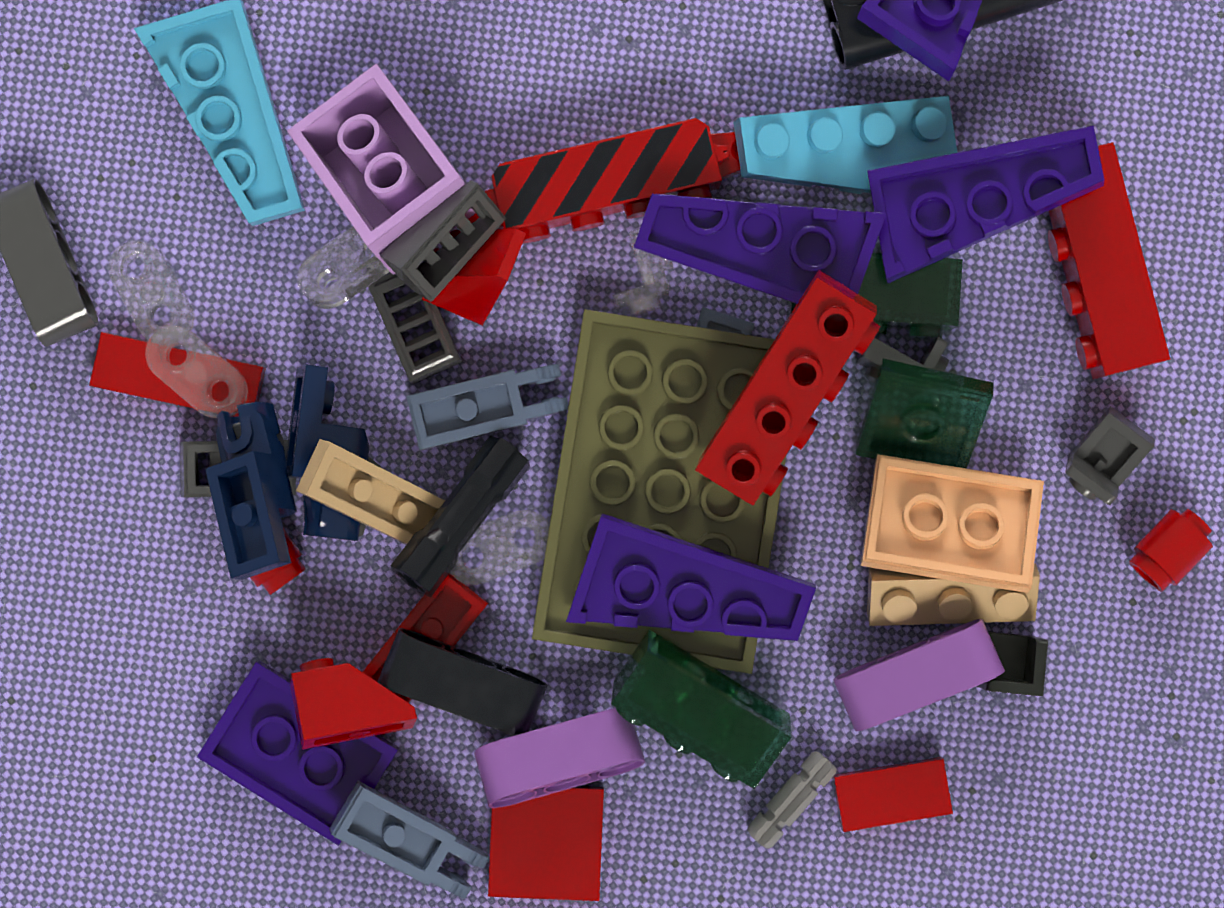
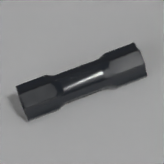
M490 435L466 466L462 480L425 528L413 535L390 565L392 571L420 594L432 597L456 565L460 551L495 505L507 498L529 469V460L508 441Z

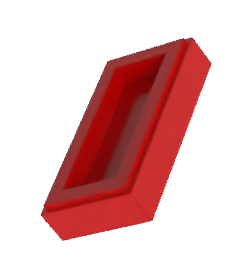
M942 757L835 774L833 776L841 830L843 832L953 814L945 763Z

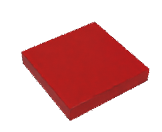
M577 786L514 805L492 808L488 897L599 901L604 787Z

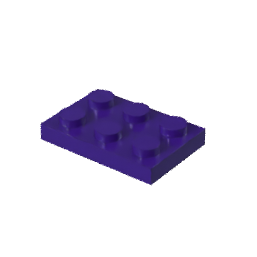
M259 660L253 665L200 750L197 758L339 846L342 841L331 835L329 828L357 781H360L375 789L400 748L380 735L302 750L290 679Z

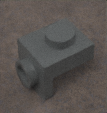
M940 337L933 340L918 363L874 338L864 354L859 356L856 363L867 368L864 376L874 384L889 391H893L895 386H898L914 395L921 391L924 385L933 389L949 363L947 358L941 356L948 342Z
M1110 406L1069 454L1065 472L1070 477L1071 485L1080 494L1091 500H1095L1098 497L1107 505H1111L1118 497L1119 486L1153 449L1155 439Z

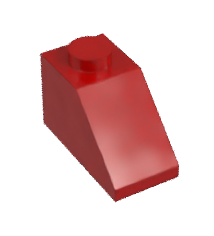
M497 229L432 302L422 297V300L483 326L509 279L526 233L518 229ZM460 230L450 232L453 237L461 233ZM435 247V248L433 249V251L436 252V251H438L440 248Z
M333 658L316 659L301 664L300 672L291 673L290 687L302 750L411 729L417 720L414 706L349 663L334 665Z

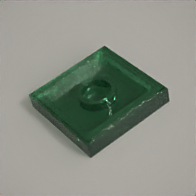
M882 359L856 443L855 455L876 459L877 454L967 469L993 397L994 382Z

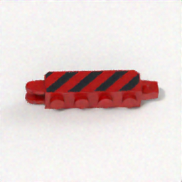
M697 118L504 162L498 165L491 177L494 189L485 190L484 192L506 217L505 221L497 229H518L525 232L526 236L522 244L546 239L551 236L550 228L571 224L572 231H582L605 224L603 216L625 211L627 219L643 217L652 193L712 198L711 191L719 189L722 180L741 173L735 132L711 134L708 125ZM475 213L468 220L473 223L480 217Z

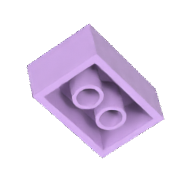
M377 63L287 130L364 243L393 275L395 272L380 257L384 250L394 240L466 184ZM470 208L465 213L467 219L475 214L474 210ZM454 226V227L449 231V233H450L451 231H453V230H454L455 228H457V227Z

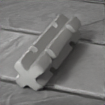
M815 751L808 756L801 765L803 769L799 775L794 773L766 805L769 810L765 814L760 812L748 826L750 836L761 846L767 849L772 848L784 834L781 829L785 825L790 827L818 795L816 789L820 785L825 787L836 774L837 769L835 765L820 752Z

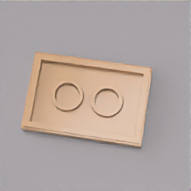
M877 454L860 566L1028 593L1032 587L1044 481Z

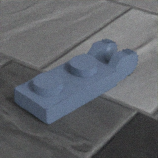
M559 364L547 365L515 373L513 369L406 396L419 450L422 451L527 425V420L567 411L569 407L567 397L548 398L542 400L541 403L524 407L519 390L521 386L540 385L554 381L555 378L561 376Z
M357 781L329 828L331 835L427 886L431 882L463 899L467 897L472 886L459 874L441 867L446 855L449 852L461 858L467 864L484 868L490 858L483 850L456 836L452 830L360 781Z

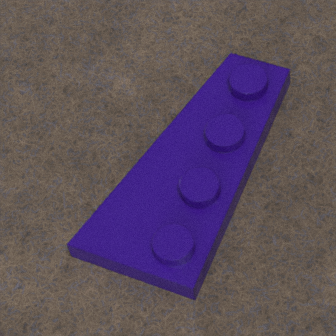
M866 0L860 9L857 19L949 82L956 70L982 0Z
M1094 125L868 170L874 212L886 213L879 233V241L887 283H891L1104 186V175Z
M652 193L633 248L797 304L818 270L857 294L859 293L886 213Z
M602 513L566 622L586 624V622L611 623L614 626L637 628L638 626L671 628V631L693 633L694 630L722 632L730 636L798 641L816 591V585Z

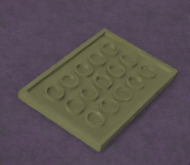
M584 309L532 639L752 674L758 639L755 637L730 636L722 632L694 630V633L671 631V628L638 626L637 628L618 627L611 623L586 622V624L569 623L566 620L602 513L769 568L782 482L771 497L762 492L754 506L698 473L695 469L702 453L775 339ZM785 456V458L783 459V461L781 462V464H783L784 466H785L786 456Z

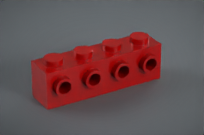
M1114 142L1098 146L1104 175V186L1049 210L1053 229L1048 230L1050 252L1055 262L1062 261L1067 283L1062 284L1061 287L1063 302L1067 313L1070 316L1076 315L1081 337H1077L1075 340L1077 356L1084 370L1090 369L1092 380L1170 360Z
M818 270L702 453L695 471L754 506L762 492L771 497L788 471V467L781 464L792 445L802 450L817 427L819 421L811 417L823 398L832 403L844 386L849 376V373L842 369L854 350L863 355L879 331L880 325L873 321L877 315V305Z

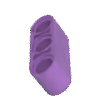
M977 619L850 669L835 677L833 681L855 731H862L988 682L1003 674L1005 670L983 619Z
M627 707L597 712L483 745L474 752L485 796L490 808L514 805L620 775L639 768L645 763L632 715Z

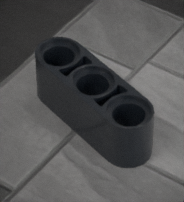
M404 628L398 629L377 681L395 693L513 736L529 732L548 686L545 682L530 674Z

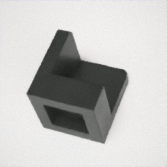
M988 632L1005 672L977 687L992 692L1043 697L1048 640L1035 636Z

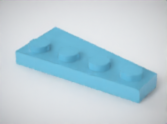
M226 0L134 28L157 65L167 86L173 92L186 114V118L196 135L205 146L216 169L248 223L255 226L305 211L244 2L242 0Z
M949 96L740 117L733 122L741 177L807 187L818 185L839 188V191L856 194L863 192L871 193L868 170L958 153Z

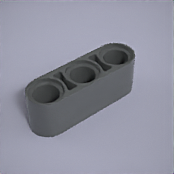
M32 179L1 192L0 252L30 324L40 342L45 347H48L99 325L94 305L54 209L39 181Z

